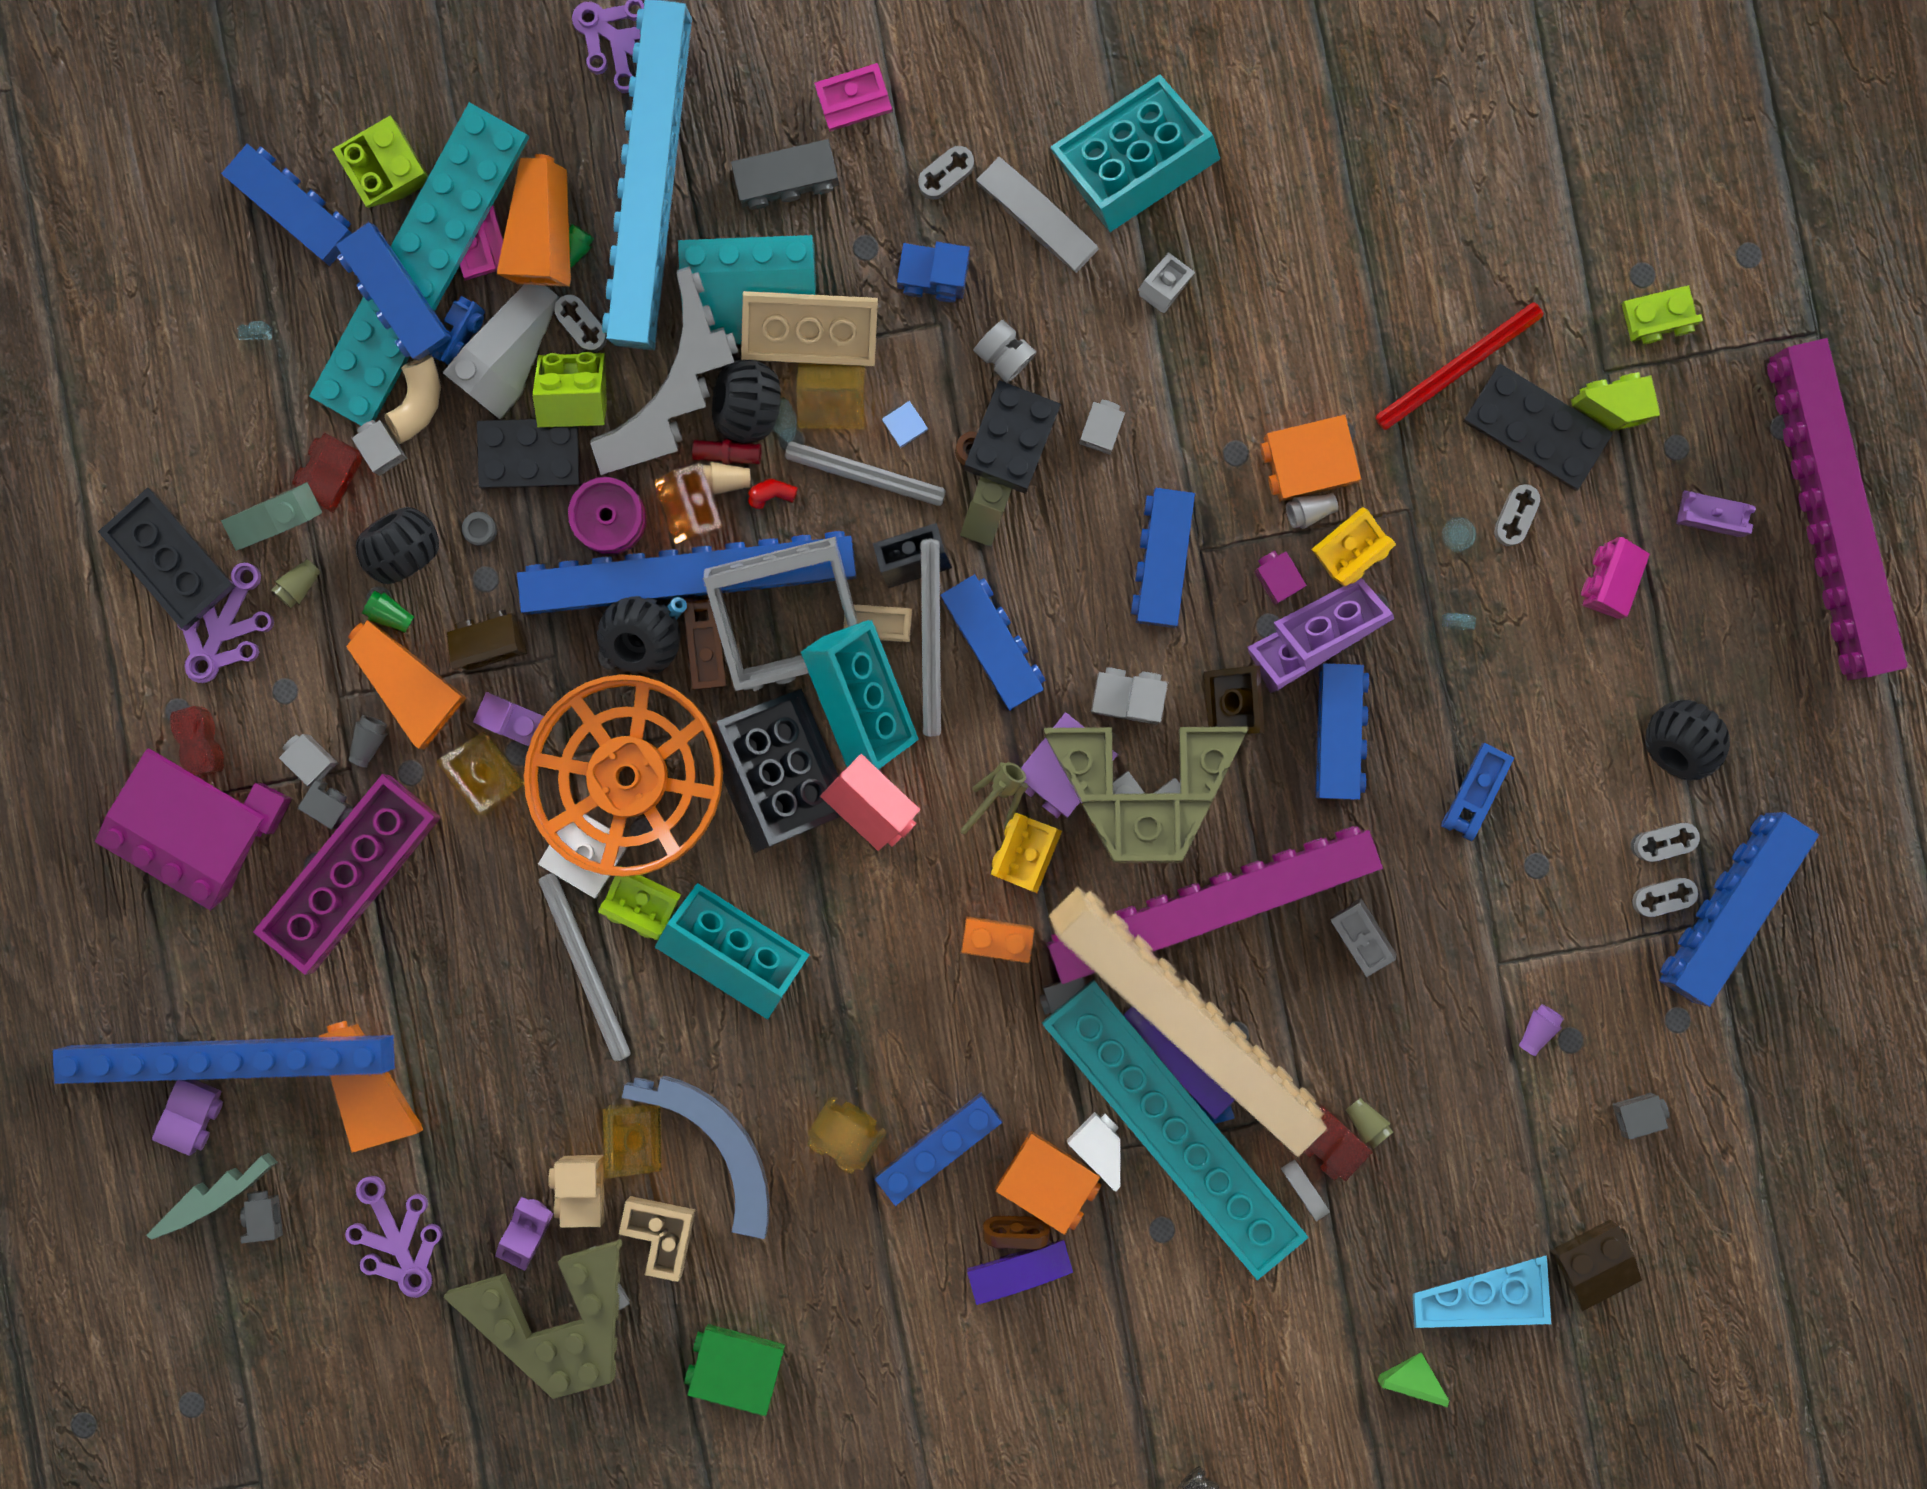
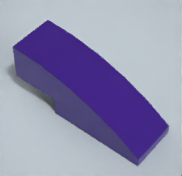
M1064 1239L1048 1243L1045 1247L1037 1250H1023L999 1257L1000 1259L967 1268L976 1305L1019 1293L1073 1273Z

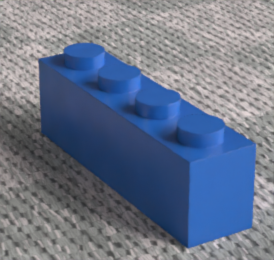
M247 143L221 174L330 267L337 259V256L341 254L336 244L352 234L348 230L351 223L337 211L333 215L328 213L323 208L326 202L313 190L310 189L306 194L300 189L298 184L301 180L287 168L280 172L272 164L276 159L260 146L255 150Z
M368 222L336 244L341 252L337 256L338 260L348 273L353 271L360 282L356 284L357 288L367 301L372 299L379 308V311L376 312L378 319L387 330L389 328L393 329L398 336L395 343L406 358L411 356L412 359L420 361L452 339L376 225Z
M1155 488L1152 496L1146 495L1144 515L1150 516L1148 529L1142 528L1139 548L1145 549L1144 562H1137L1135 581L1141 582L1139 595L1133 594L1131 614L1137 615L1136 623L1176 628L1178 626L1195 493Z
M974 574L942 593L940 598L1010 711L1042 692L1044 688L1041 683L1045 682L1046 679L1036 664L1029 665L1024 656L1029 651L1020 636L1012 637L1006 627L1011 624V621L1003 608L999 607L996 609L989 599L994 593L985 578L978 580Z
M1324 663L1319 665L1315 798L1359 800L1360 793H1365L1366 773H1361V759L1366 760L1367 740L1362 739V726H1367L1368 707L1363 706V693H1368L1369 673H1364V665Z
M981 1092L875 1175V1181L896 1206L1002 1123V1118Z

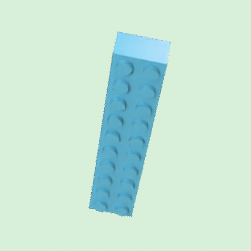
M645 0L644 9L639 8L637 12L636 26L637 29H640L641 37L640 43L635 42L633 47V63H637L636 77L631 76L629 83V97H633V108L626 112L625 130L629 131V143L623 144L621 153V164L625 165L626 170L625 178H619L617 190L618 198H622L621 212L616 211L614 216V232H618L617 246L612 245L610 265L614 266L613 279H608L606 287V299H609L611 302L610 312L604 313L602 332L607 333V339L615 346L655 350L692 17L685 3Z

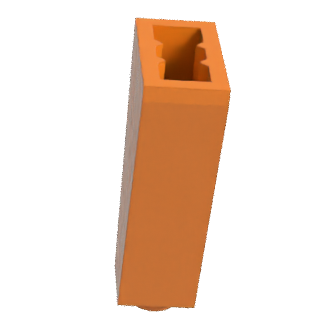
M535 154L534 158H520L497 274L516 284L570 287L567 169L554 163L555 159L545 154Z
M368 620L365 624L359 623L348 636L351 641L346 646L413 745L418 749L425 750L466 700V697L375 623Z
M347 1021L327 1026L328 1033L319 1035V1037L365 1036L358 1024L348 1027ZM389 1072L383 1074L330 1075L352 1153L423 1131L419 1119Z

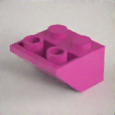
M1622 537L1605 543L1604 547L1599 546L1592 562L1593 565H1596L1593 577L1586 579L1581 592V596L1585 597L1582 606L1617 619L1628 617L1650 554Z

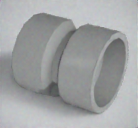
M1001 320L979 341L973 351L986 364L993 363L995 365L994 372L1006 383H1009L1028 365L1037 352L1024 339L1017 340L1015 338L1016 331L1007 322Z

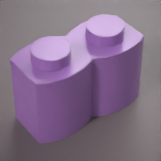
M177 1080L166 1108L157 1124L152 1140L188 1156L195 1153L197 1149L201 1151L210 1135V1132L206 1131L210 1118L216 1119L223 1105V1101L219 1100L221 1090L197 1080Z

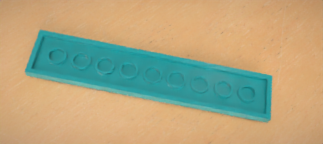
M470 102L390 246L434 312L530 138L527 134ZM364 296L309 397L360 426L369 421L376 420L402 372V366L409 359L397 347L395 340L398 339V336L393 329L389 328L387 330L378 319L376 312L379 311L377 305L372 299L367 301Z
M1094 980L1090 981L1041 1022L1257 1281L1309 1238Z

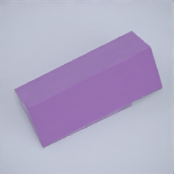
M1360 578L1357 582L1345 587L1343 586L1274 622L1275 633L1247 648L1255 665H1260L1261 676L1268 690L1272 693L1393 620L1394 616L1367 583Z

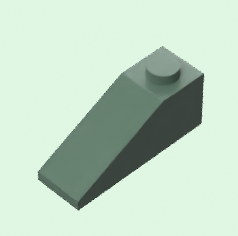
M308 482L225 518L221 522L237 551L303 524L323 512Z

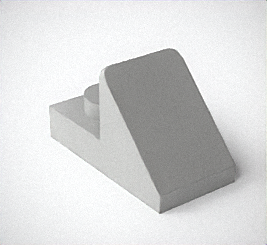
M1168 252L1143 281L1138 289L1140 291L1139 295L1159 311L1165 313L1195 272Z

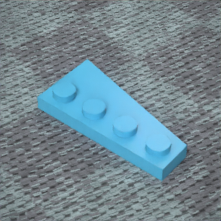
M1547 1256L1412 1294L1414 1328L1551 1324Z

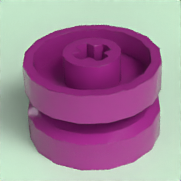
M612 477L594 478L582 484L573 494L568 507L569 524L574 535L588 548L604 555L621 554L632 549L642 538L647 525L646 509L640 496L625 482ZM607 510L610 511L612 518L609 521H603L605 517L602 514Z

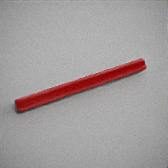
M1532 302L1378 413L1375 419L1383 430L1389 429L1544 316L1540 306Z

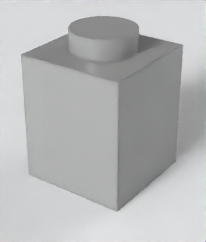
M1101 400L1100 404L1093 402L1079 444L1110 455L1125 412L1119 411L1120 406L1107 400Z
M372 420L363 424L357 429L359 434L352 437L370 469L378 476L408 459L398 442L394 439L388 426L381 420L378 422Z
M302 734L300 737L295 735L289 739L282 748L285 752L279 757L307 786H311L315 780H322L338 764L311 735Z

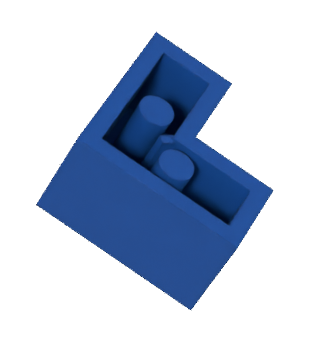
M936 242L935 248L903 243L897 288L903 289V294L912 297H922L923 293L936 295V299L943 302L954 303L956 298L963 299L969 266L970 247Z

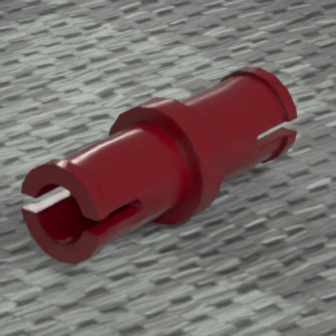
M694 439L692 457L694 461H718L727 465H731V462L760 465L762 445L759 443L732 442V439H724L723 442Z

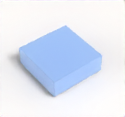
M910 401L882 419L900 448L928 430Z

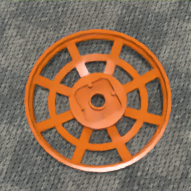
M623 674L605 676L586 682L558 700L542 718L531 738L524 769L525 796L529 811L539 832L549 845L566 860L582 869L601 875L620 877L644 875L662 869L681 858L694 847L706 832L716 813L723 780L722 757L716 736L707 718L698 707L680 691L663 682L643 676ZM636 687L634 707L612 708L595 715L584 701L585 697L608 688ZM654 690L674 699L689 711L694 720L679 731L667 718L654 711L647 710L649 691ZM572 707L583 721V724L569 739L562 757L542 754L544 743L553 726ZM632 717L630 736L611 739L602 726L603 723L616 718ZM646 720L662 727L672 738L656 749L652 744L643 740ZM702 731L708 740L713 757V786L695 783V761L688 742ZM591 733L600 747L594 752L589 763L573 760L579 744ZM679 749L685 763V781L668 778L665 760ZM539 767L559 770V792L566 811L549 821L544 813L539 796ZM630 767L634 770L635 779L631 785L623 786L619 781V774L624 768ZM570 773L586 776L587 787L590 793L588 797L575 804L570 790ZM665 791L683 794L676 810L669 819L664 821L656 805L663 797ZM692 796L710 799L708 809L701 823L689 839L679 847L670 830L684 816L691 803ZM598 806L604 811L613 814L609 834L595 828L585 820L583 815ZM644 814L653 828L652 831L639 836L622 837L627 817ZM574 822L588 836L605 843L606 846L601 863L592 861L575 852L561 840L556 832ZM658 838L668 854L659 860L644 865L614 866L619 847L640 846L653 842Z

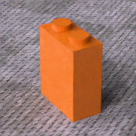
M1346 415L1267 433L1264 437L1265 443L1260 444L1264 463L1270 462L1273 474L1268 476L1272 495L1278 494L1279 502L1356 484L1361 480Z
M966 916L961 953L1029 963L1034 928L1033 926Z
M1030 1131L997 1183L995 1190L1065 1235L1068 1228L1074 1230L1084 1214L1080 1211L1086 1199L1091 1202L1093 1201L1102 1184L1098 1182L1100 1176L1093 1169L1033 1131Z

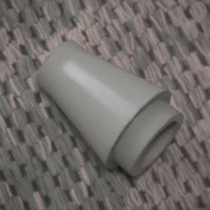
M1333 493L1294 497L1292 502L1286 504L1287 517L1293 528L1301 527L1305 529L1326 516L1338 512V502Z

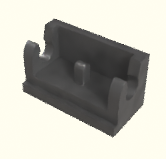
M1362 898L1353 902L1347 909L1337 912L1334 918L1331 919V922L1366 977L1396 960L1397 954Z

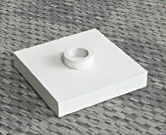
M587 814L583 815L585 820L595 828L609 834L610 828ZM574 822L557 832L561 840L575 852L592 861L601 863L606 846L605 843L588 836ZM550 845L538 865L594 899H597L610 877L609 875H601L582 869L566 860ZM619 847L614 866H617L627 847Z

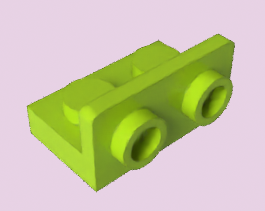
M1689 285L1621 303L1631 342L1641 339L1643 344L1657 342L1663 339L1662 334L1673 331L1675 337L1694 332V326L1703 321L1702 314L1696 315Z

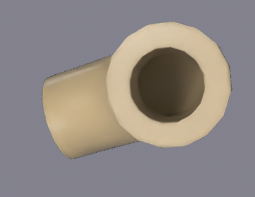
M427 355L420 361L413 360L401 368L407 382L406 397L400 406L384 414L388 428L399 444L411 439L427 427L438 408L441 384L437 366L432 355Z

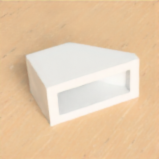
M1094 1112L1067 1139V1143L1116 1192L1120 1188V1138L1115 1133L1119 1127L1107 1114L1100 1117Z

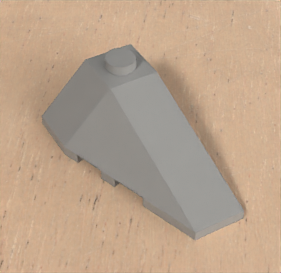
M524 284L462 348L444 370L443 374L498 419L502 420L523 394L526 386L525 382L532 365L535 363L538 348L543 335L546 334L559 296L545 285Z

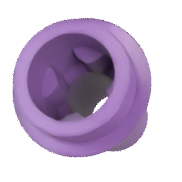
M1541 1004L1538 1010H1533L1519 1046L1531 1055L1536 1056L1563 1028L1561 1023L1564 1018L1556 1011Z

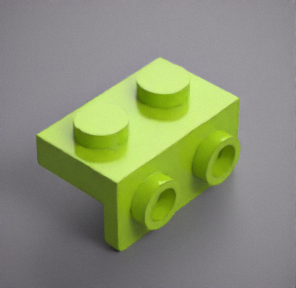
M641 875L615 876L598 912L606 916L611 922L623 924L636 930L643 937L659 940L667 923L672 918L681 894Z

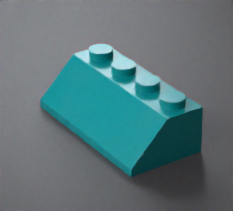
M867 620L825 635L801 651L847 767L862 754L879 770L919 740L872 620Z
M699 883L695 885L667 923L655 945L656 949L767 1020L810 955Z

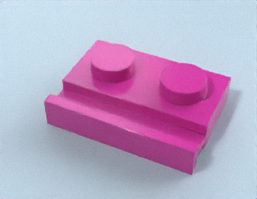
M878 63L814 83L829 132L893 112Z
M492 205L470 248L460 263L465 280L492 273L498 269L504 238L494 205Z

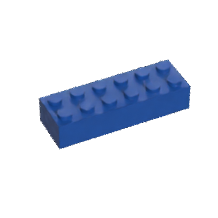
M1785 812L1765 813L1764 816L1760 815L1757 817L1750 828V832L1753 834L1746 844L1742 843L1732 856V860L1735 861L1728 872L1724 871L1715 882L1714 888L1717 890L1711 900L1706 899L1696 913V916L1699 917L1692 929L1690 927L1687 928L1678 941L1681 947L1676 955L1668 957L1661 967L1660 973L1663 975L1659 982L1692 1003L1711 1006L1819 836L1818 833Z

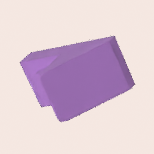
M486 692L473 722L494 733L529 746L531 738L544 716Z

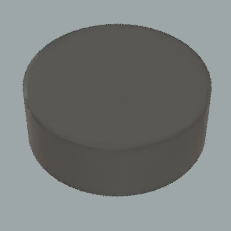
M474 512L464 519L462 533L464 538L471 544L485 546L494 540L497 534V526L494 519L488 514Z

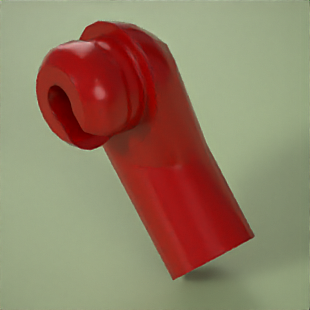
M767 479L752 486L748 492V503L755 509L763 508L766 501L774 497L793 503L798 487L776 479Z

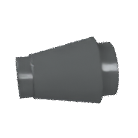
M362 715L360 722L357 721L355 723L348 761L360 767H368L369 762L387 736L385 731L387 724L377 718Z

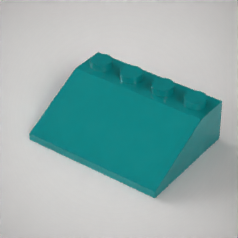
M1161 74L1050 147L1093 213L1109 232L1220 160L1213 134Z
M812 235L678 240L679 269L690 266L692 274L699 272L705 291L699 293L703 306H710L715 321L714 325L709 326L710 330L724 327L726 335L733 334L736 345L742 344L743 291L816 295L815 246Z

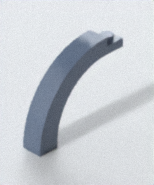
M663 1076L660 1078L658 1088L653 1087L654 1081L642 1078H634L633 1083L627 1082L624 1085L622 1098L657 1105L677 1112L694 1122L712 1139L726 1161L733 1182L735 1214L732 1233L765 1239L770 1209L768 1182L757 1148L739 1120L714 1097L684 1081Z

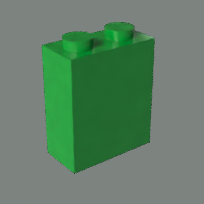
M707 1324L704 1333L698 1331L693 1351L699 1354L696 1365L689 1364L684 1381V1384L690 1386L687 1396L766 1416L786 1344Z

